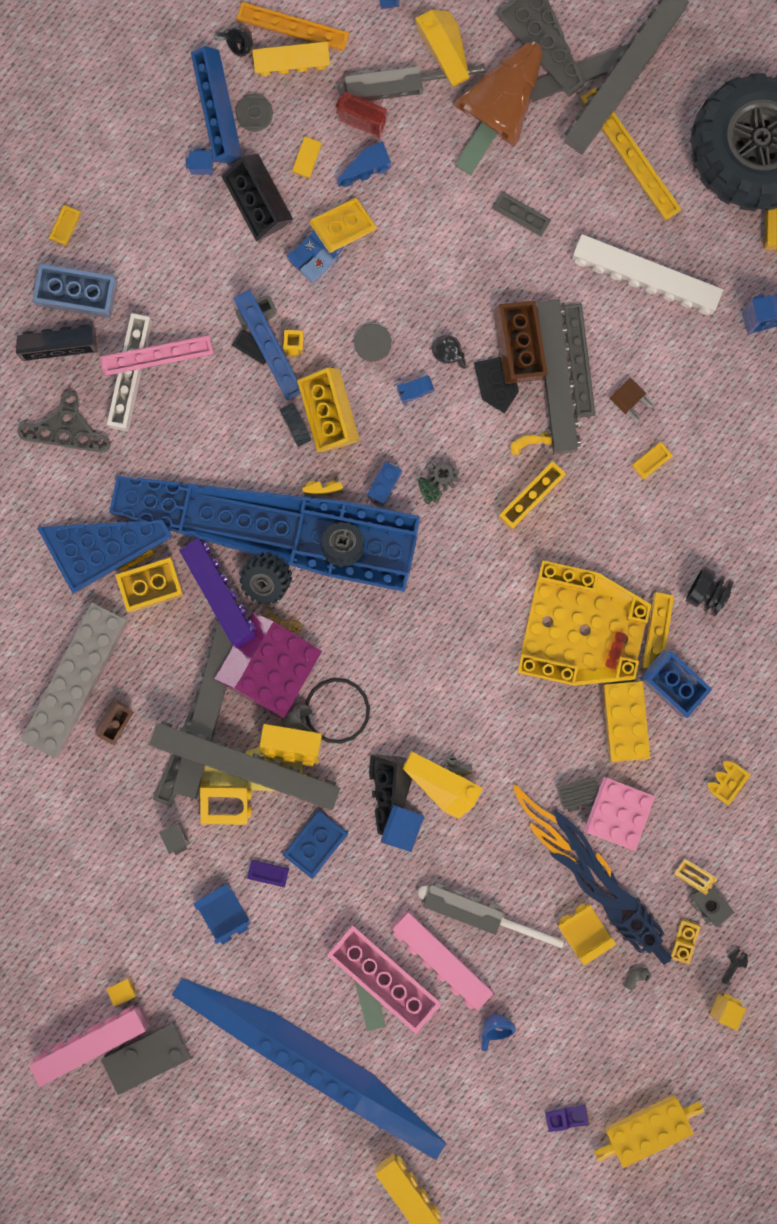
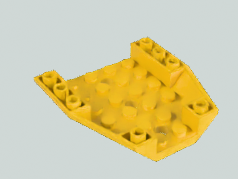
M542 560L520 654L518 673L573 686L635 680L639 664L640 646L645 624L648 623L651 604L600 573ZM544 617L552 618L553 624L551 627L543 626L542 619ZM582 625H587L590 628L589 635L583 636L580 634L579 629ZM620 633L625 634L628 638L625 644H620L617 641V636Z

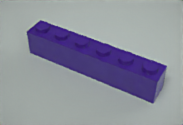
M197 538L180 549L182 557L231 644L238 649L256 638L254 623L251 619L248 620L246 618V609L242 604H238L236 600L238 595L233 588H229L227 584L229 579L224 572H220L219 567L221 566L215 557L212 558L210 554L212 550L208 543H203Z

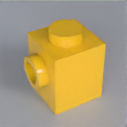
M284 330V353L290 357H298L299 354L304 353L303 331Z

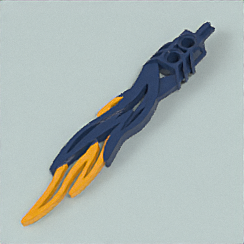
M514 784L515 795L525 812L533 820L544 826L556 840L530 823L529 825L533 833L553 852L551 856L572 871L580 888L592 899L602 904L610 920V925L616 926L619 929L616 930L617 933H622L625 936L622 937L623 940L629 941L639 953H644L645 951L647 953L653 952L663 965L668 963L672 956L661 945L663 942L661 937L664 932L654 921L653 914L651 912L650 915L647 913V907L645 905L642 907L638 897L631 896L618 886L616 878L606 861L599 853H596L595 857L587 839L571 821L555 810L552 811L553 815L543 810ZM523 799L537 812L554 821L565 833L571 845L554 828L536 817L527 808ZM569 828H571V829L579 836V838H580V839L582 840V842L584 843L586 849L583 847V845L581 844V842L578 840V838L574 835V833H573ZM541 836L565 850H574L581 865L572 857L548 844ZM603 865L606 868L609 877L602 870ZM589 868L616 898L603 893L594 884L595 880ZM579 875L582 876L592 886L596 893L592 892L585 885V883L582 881ZM622 910L634 911L622 922ZM634 919H639L641 922V926L637 930L631 927V922ZM653 926L660 932L659 935L653 929ZM647 934H652L654 937L651 944H645L644 937ZM635 942H638L643 949H640Z

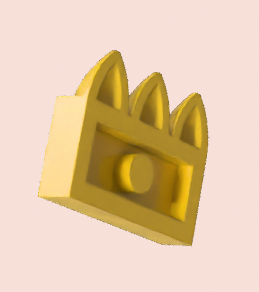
M723 761V766L727 773L715 772L720 784L710 782L708 783V788L713 796L729 806L751 774L734 762Z

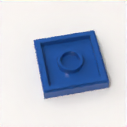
M393 805L380 842L412 852L424 815Z

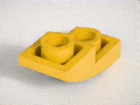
M313 480L306 483L305 487L302 488L304 494L314 496L330 495L341 492L344 489L341 481L336 482V480L326 483L324 488H322L320 481L316 482Z
M681 919L671 952L673 960L686 964L690 963L695 949V942L701 928L700 924Z

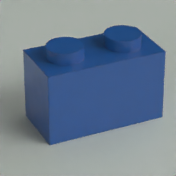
M385 461L367 497L384 506L402 475V470Z

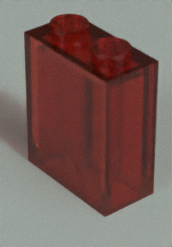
M347 92L344 93L343 97H339L336 104L338 121L380 138L387 122V109Z

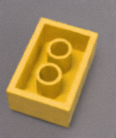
M171 557L115 575L128 613L184 596L178 573Z
M264 724L259 746L261 755H264V758L270 760L282 758L284 762L288 763L300 761L306 766L318 765L322 747V734Z

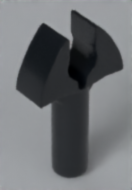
M740 949L731 952L727 956L731 960V965L721 980L724 984L730 982L737 968L742 966L745 969L747 968L748 956L746 953L742 960L737 962L736 957L741 951Z

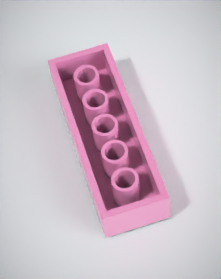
M353 925L327 954L331 960L415 1034L441 1005L440 1001Z
M134 1005L123 1009L120 1012V1016L117 1017L114 1014L103 1021V1025L100 1026L97 1023L89 1027L85 1031L86 1034L82 1035L80 1032L67 1040V1044L63 1041L50 1049V1053L44 1051L36 1055L29 1067L39 1087L145 1032L150 1025L140 1006L134 1007Z

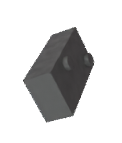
M172 1022L104 1056L101 1061L117 1095H120L188 1061L191 1056L175 1023Z

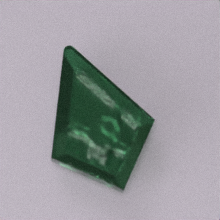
M420 477L418 483L421 494L425 496L424 502L429 505L432 501L438 504L443 495L442 492L426 478Z

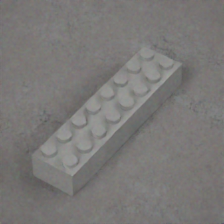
M91 602L20 741L54 758H59L127 626L128 620Z

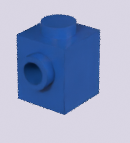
M201 148L189 151V157H186V169H189L191 175H213L212 151H205V149Z

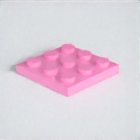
M603 777L584 832L636 851L655 796Z

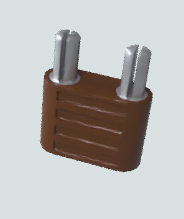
M631 377L609 398L625 415L628 413L636 422L641 417L632 408L640 400L648 408L654 405L646 396L647 393Z

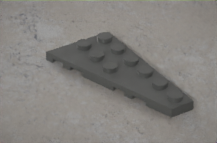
M511 0L496 12V16L522 45L534 41L542 47L543 57L541 66L569 97L584 86L576 62H574L571 50L565 41L563 31L548 0Z

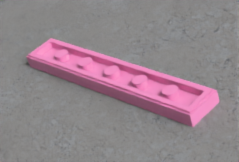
M207 335L99 357L103 376L212 355L213 349L210 337Z

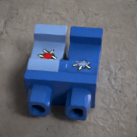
M313 231L294 251L287 255V260L314 285L339 259V254L344 246L329 253L318 235Z

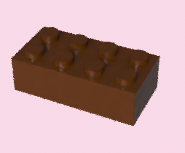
M536 301L499 304L493 310L505 384L542 380L548 375Z

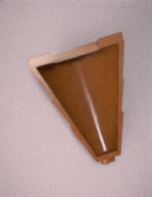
M534 41L532 43L527 42L503 59L499 66L483 76L479 82L460 95L453 103V106L467 115H472L497 132L500 138L515 147L520 138L525 115L528 112L533 88L536 86L543 57L542 47Z

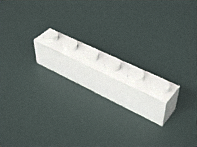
M131 313L123 352L147 347L152 327L150 317ZM142 369L118 373L107 421L109 428L129 432Z

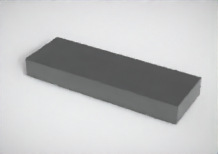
M503 192L493 206V210L540 237H542L551 222V219Z

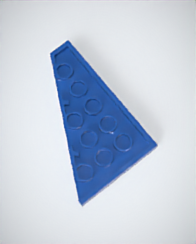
M164 520L37 528L73 594L173 538Z

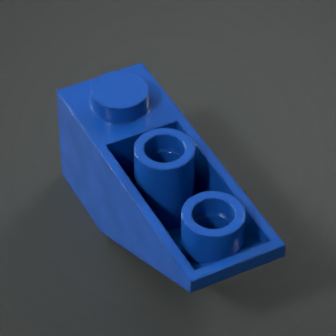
M383 141L366 147L337 179L338 187H349L354 183L353 181L359 179L364 181L371 178L372 174L377 172L378 174H383L389 171L388 168H391V161Z

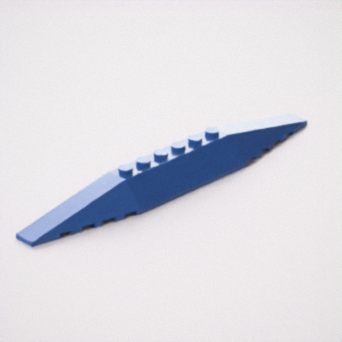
M183 978L174 990L172 996L257 1053L435 1160L439 1157L446 1142L395 1096L374 1074L274 1012Z

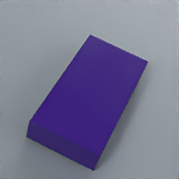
M251 860L247 879L285 888L289 868Z

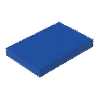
M318 810L283 853V856L313 879L349 833Z

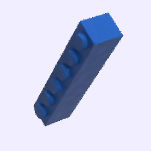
M203 46L192 52L191 57L214 162L230 164L239 160L242 157L220 51Z

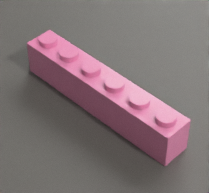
M409 911L393 926V936L400 942L404 940L408 944L407 949L413 955L419 954L423 958L421 962L428 969L432 967L437 972L435 976L442 982L446 980L451 985L449 989L456 996L461 994L465 998L463 1002L471 1010L475 1008L478 1011L494 994L488 986Z

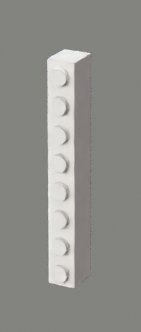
M581 235L572 257L575 264L585 267L587 265L592 267V270L597 273L603 274L605 272L610 274L612 279L618 281L621 279L626 280L630 286H641L646 288L645 291L650 294L659 293L668 301L677 300L686 308L695 307L704 315L715 312L723 292L721 288L585 235Z

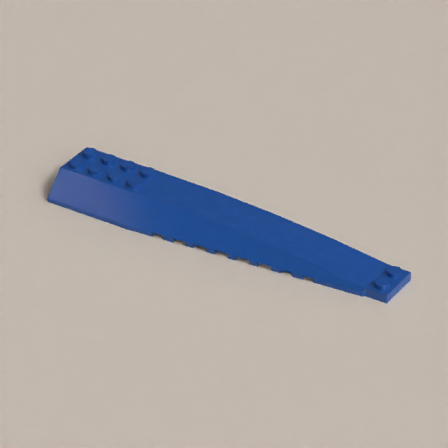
M118 475L109 511L111 514L125 516L139 522L164 520L168 529L173 532L199 538L252 555H258L260 552L264 554L271 552V555L275 553L278 555V558L285 559L284 563H288L290 566L332 578L405 592L410 576L420 523V516L346 501L144 478L133 479ZM347 522L355 525L363 534L364 552L355 564L339 567L328 562L326 557L323 556L321 539L324 531L331 527L332 524Z

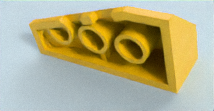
M430 10L415 18L418 33L452 87L468 80L469 73L459 25L450 11Z
M412 751L402 768L442 811L458 819L475 805L483 789Z

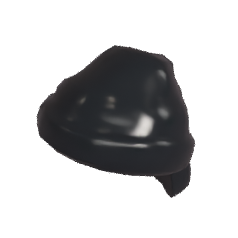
M233 27L214 36L216 41L226 40L229 49L238 57L248 55L253 46L252 33L247 28Z
M442 335L433 342L432 354L436 360L444 364L457 362L460 368H466L465 354L462 352V346L456 337Z

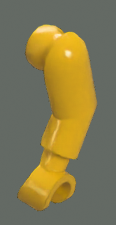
M542 433L541 436L524 435L511 443V454L519 455L521 449L529 444L544 443L551 445L552 438L549 433Z

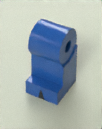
M424 376L414 381L397 385V391L402 404L435 391L430 376Z

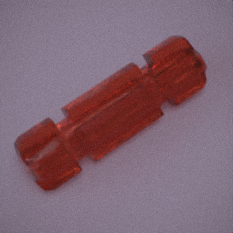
M616 632L615 642L613 641L608 654L609 659L605 663L607 668L616 669L618 662L616 661L617 659L619 660L624 646L622 643H625L627 635L622 632Z

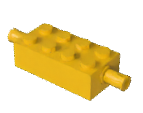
M672 1095L605 1127L604 1129L610 1140L609 1144L594 1150V1154L598 1162L615 1155L618 1157L622 1167L625 1168L694 1135L688 1121H690V1118L704 1113V1108H702L700 1101L683 1108L677 1097Z

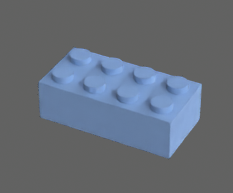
M39 264L33 302L39 307L111 319L118 281L115 276Z

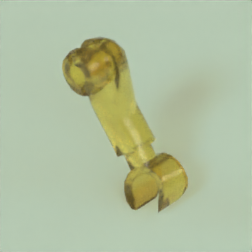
M269 606L264 607L270 610V613L268 615L261 613L263 617L274 621L290 632L298 633L302 630L300 621L282 619L277 614L275 615Z

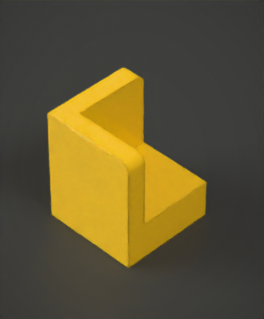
M130 977L107 988L114 1007L138 995Z

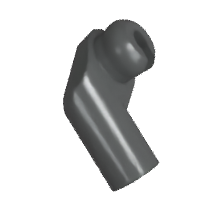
M455 756L447 758L446 766L451 772L457 775L472 774V764L461 765Z
M646 968L632 970L624 987L633 990L637 981L650 980L651 973Z

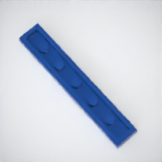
M249 289L235 296L233 299L285 399L289 400L300 394L297 378L251 290Z

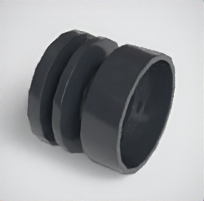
M704 566L693 582L685 602L698 607L704 601L703 611L707 612L712 606L710 615L715 617L727 603L734 581L728 579L723 586L725 576L722 575L716 582L714 581L716 572Z

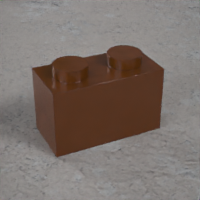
M114 698L95 730L97 737L115 745L134 713L132 708Z

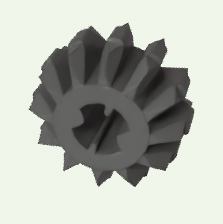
M439 459V465L436 462H432V466L435 469L428 468V472L432 474L428 475L427 479H434L430 485L434 486L437 483L436 490L438 491L441 485H443L444 491L448 490L447 484L454 488L455 485L452 481L458 482L459 478L454 476L459 474V470H453L456 467L455 463L449 466V459L446 460V464H443V460ZM442 471L444 473L446 471V477L448 478H439V472Z

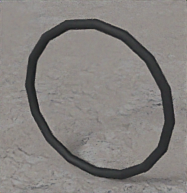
M332 678L322 681L314 687L306 699L305 705L309 706L314 693L328 683H347L359 691L366 705L365 721L360 730L351 737L341 740L328 739L322 735V740L328 743L341 744L355 739L364 731L369 721L370 705L367 695L359 685L348 679ZM309 715L306 716L305 718L308 727L311 729L312 732L318 733L316 729L311 725Z

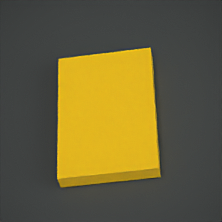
M353 198L311 219L309 222L329 253L375 231L377 228L357 198Z

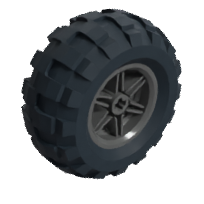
M754 73L745 78L736 77L725 82L721 88L714 90L705 100L691 130V159L694 168H697L700 174L701 182L708 190L712 189L718 195L719 200L728 205L730 203L736 204L742 210L755 211L756 209H765L769 211L777 209V75L775 78L767 77L765 73ZM764 122H766L767 124H769V126H768L767 128H764V127H765V123H764ZM738 141H741L743 143L742 148L738 147ZM769 154H773L775 158L770 159ZM749 157H750V158H753V159H756V161H755V162H751V161L749 160Z

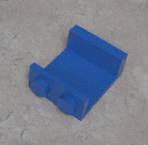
M229 883L193 903L213 934L215 944L221 942L223 945L232 939L231 935L237 932L240 935L249 929L248 925L251 922Z

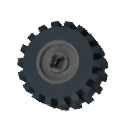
M260 552L258 555H253L240 574L241 589L246 591L244 594L247 597H251L250 600L253 602L254 600L258 601L257 604L262 605V603H265V605H270L271 602L273 604L277 603L278 600L280 601L292 582V570H288L289 564H285V559L278 558V555L275 553L271 555V552H266L265 554Z

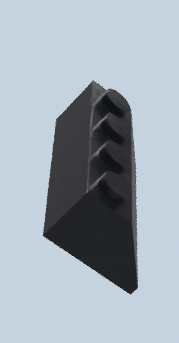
M259 154L241 157L221 176L256 242L283 229L293 220Z
M89 324L79 325V328L73 329L69 326L61 327L57 331L43 329L40 333L25 331L22 332V335H17L16 354L22 361L98 352L96 330Z

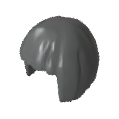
M304 704L291 706L286 716L281 719L282 726L310 732L311 729L304 725L303 718L313 713L311 708Z

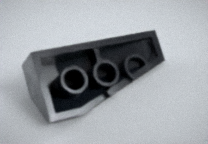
M370 755L369 776L370 780L374 779L376 791H372V797H376L378 808L375 809V818L379 835H383L393 805L404 808L412 778L402 769L407 758Z

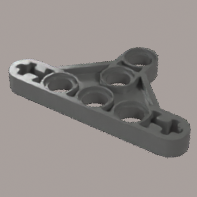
M74 392L65 393L62 396L60 408L40 423H23L18 428L19 437L28 442L105 453L111 447L110 440L104 435L94 434L78 413L80 399ZM74 396L76 403L73 406L66 405L67 397ZM69 414L73 417V421L71 424L66 425L62 419L65 415ZM29 427L30 431L36 432V428H39L36 433L37 439H34L35 435L28 434L25 437L22 430H26ZM42 431H50L51 436L48 440L41 439ZM61 434H69L70 439L67 443L60 442L59 437ZM81 436H86L88 444L80 446L78 439ZM92 437H95V442H101V439H104V442L107 443L102 449L97 444H93V448H90Z

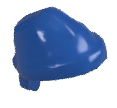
M494 1013L486 1018L484 1031L481 1033V1050H488L490 1040H502L511 1037L516 1032L515 1024L509 1018Z

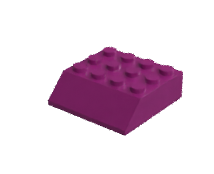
M252 613L248 620L251 619L256 627L254 632L257 637L238 649L233 646L214 679L274 716L284 718L322 651L274 621Z

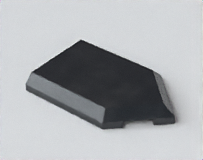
M501 357L474 362L482 400L505 414L519 392L518 384H505Z

